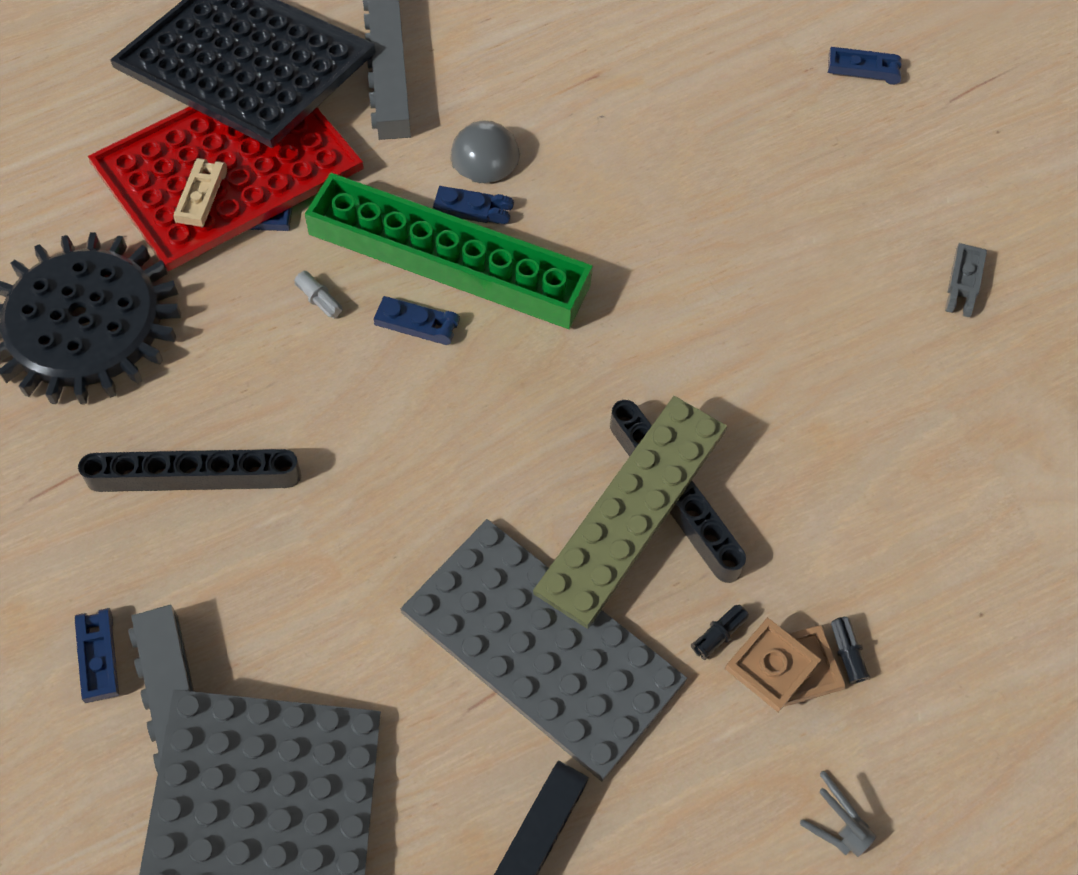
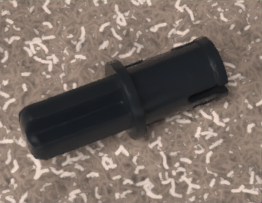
M734 605L717 622L712 621L710 628L691 644L693 651L699 657L701 656V659L706 660L722 643H728L731 640L730 635L749 618L748 612L741 605Z
M839 617L833 620L831 626L839 647L837 655L842 657L849 678V684H856L870 679L861 654L863 646L858 645L850 618Z

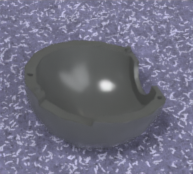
M481 120L469 124L458 133L453 141L450 159L452 167L460 175L471 179L472 182L489 183L501 180L512 173L518 165L520 151L514 135L504 126L494 121Z

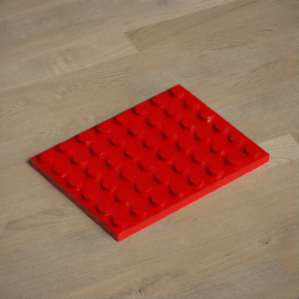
M189 106L88 155L91 165L160 261H163L168 272L317 194L330 173L348 178L364 169L363 161L318 108L314 109L274 148ZM197 158L206 159L208 163L215 164L216 161L227 164L226 177L220 183L204 227L176 223L173 216Z

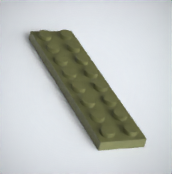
M673 396L533 589V594L589 629L727 430V425L680 398Z

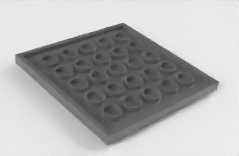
M173 689L139 875H365L381 711Z

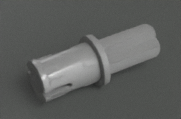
M302 271L296 276L294 284L309 297L308 300L312 305H317L328 317H338L339 313L342 312V306L328 293V288L325 285H320L308 271Z

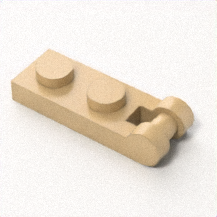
M196 159L173 215L176 223L204 227L220 183L227 174V164L225 162L216 161L213 164L208 163L206 159Z

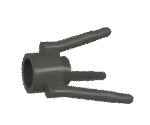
M821 771V778L839 803L824 788L820 789V794L846 823L838 833L843 839L839 840L806 820H801L800 825L836 846L844 855L852 851L859 857L873 843L876 835L860 818L825 771Z

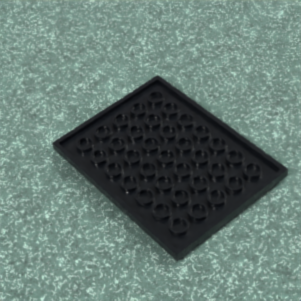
M182 0L112 57L110 61L113 68L274 148L376 53L374 43L280 0Z

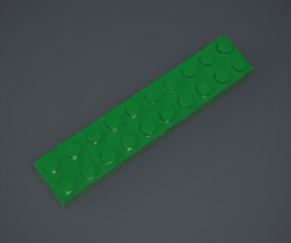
M334 173L329 174L305 212L308 233L313 237L566 329H570L591 286L593 265Z

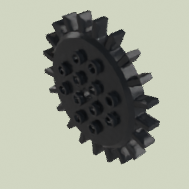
M90 232L86 249L75 250L68 235L61 236L63 253L49 257L47 250L40 244L34 246L39 263L28 269L23 263L14 259L10 264L19 279L14 285L0 281V295L6 297L4 303L0 304V339L3 338L4 341L0 343V360L11 355L13 357L12 360L0 368V376L7 384L22 371L28 373L19 384L20 390L27 397L31 396L41 381L49 383L45 395L51 404L58 403L64 386L74 387V393L80 404H87L89 395L88 385L100 382L110 398L116 396V386L111 378L126 372L132 381L139 384L143 380L138 367L134 364L141 357L159 365L163 362L160 351L151 346L154 339L175 342L176 340L172 327L159 325L160 319L181 318L178 303L159 304V300L179 295L174 280L156 286L152 284L168 274L163 261L161 260L143 270L141 267L151 258L147 247L141 245L127 258L123 256L127 249L123 236L118 235L110 250L107 251L100 249L101 243L96 232ZM129 303L126 307H121L122 305ZM77 308H86L85 313L79 316L71 315ZM33 310L32 313L26 314L27 311ZM61 316L60 319H58V320H53L54 318H57V317ZM90 322L88 325L82 326V324ZM115 327H119L116 331H110ZM50 340L48 344L42 345V343ZM79 346L78 349L71 351L72 348Z

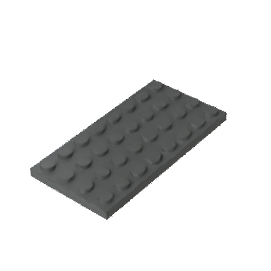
M486 519L400 608L401 613L603 782L685 684L687 677L603 610L600 611L589 629L535 596L533 589L549 568Z

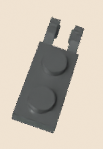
M962 243L958 244L947 291L949 295L945 307L946 312H953L957 304L956 299L958 295L967 298L963 307V316H971L980 290L987 254L986 249Z

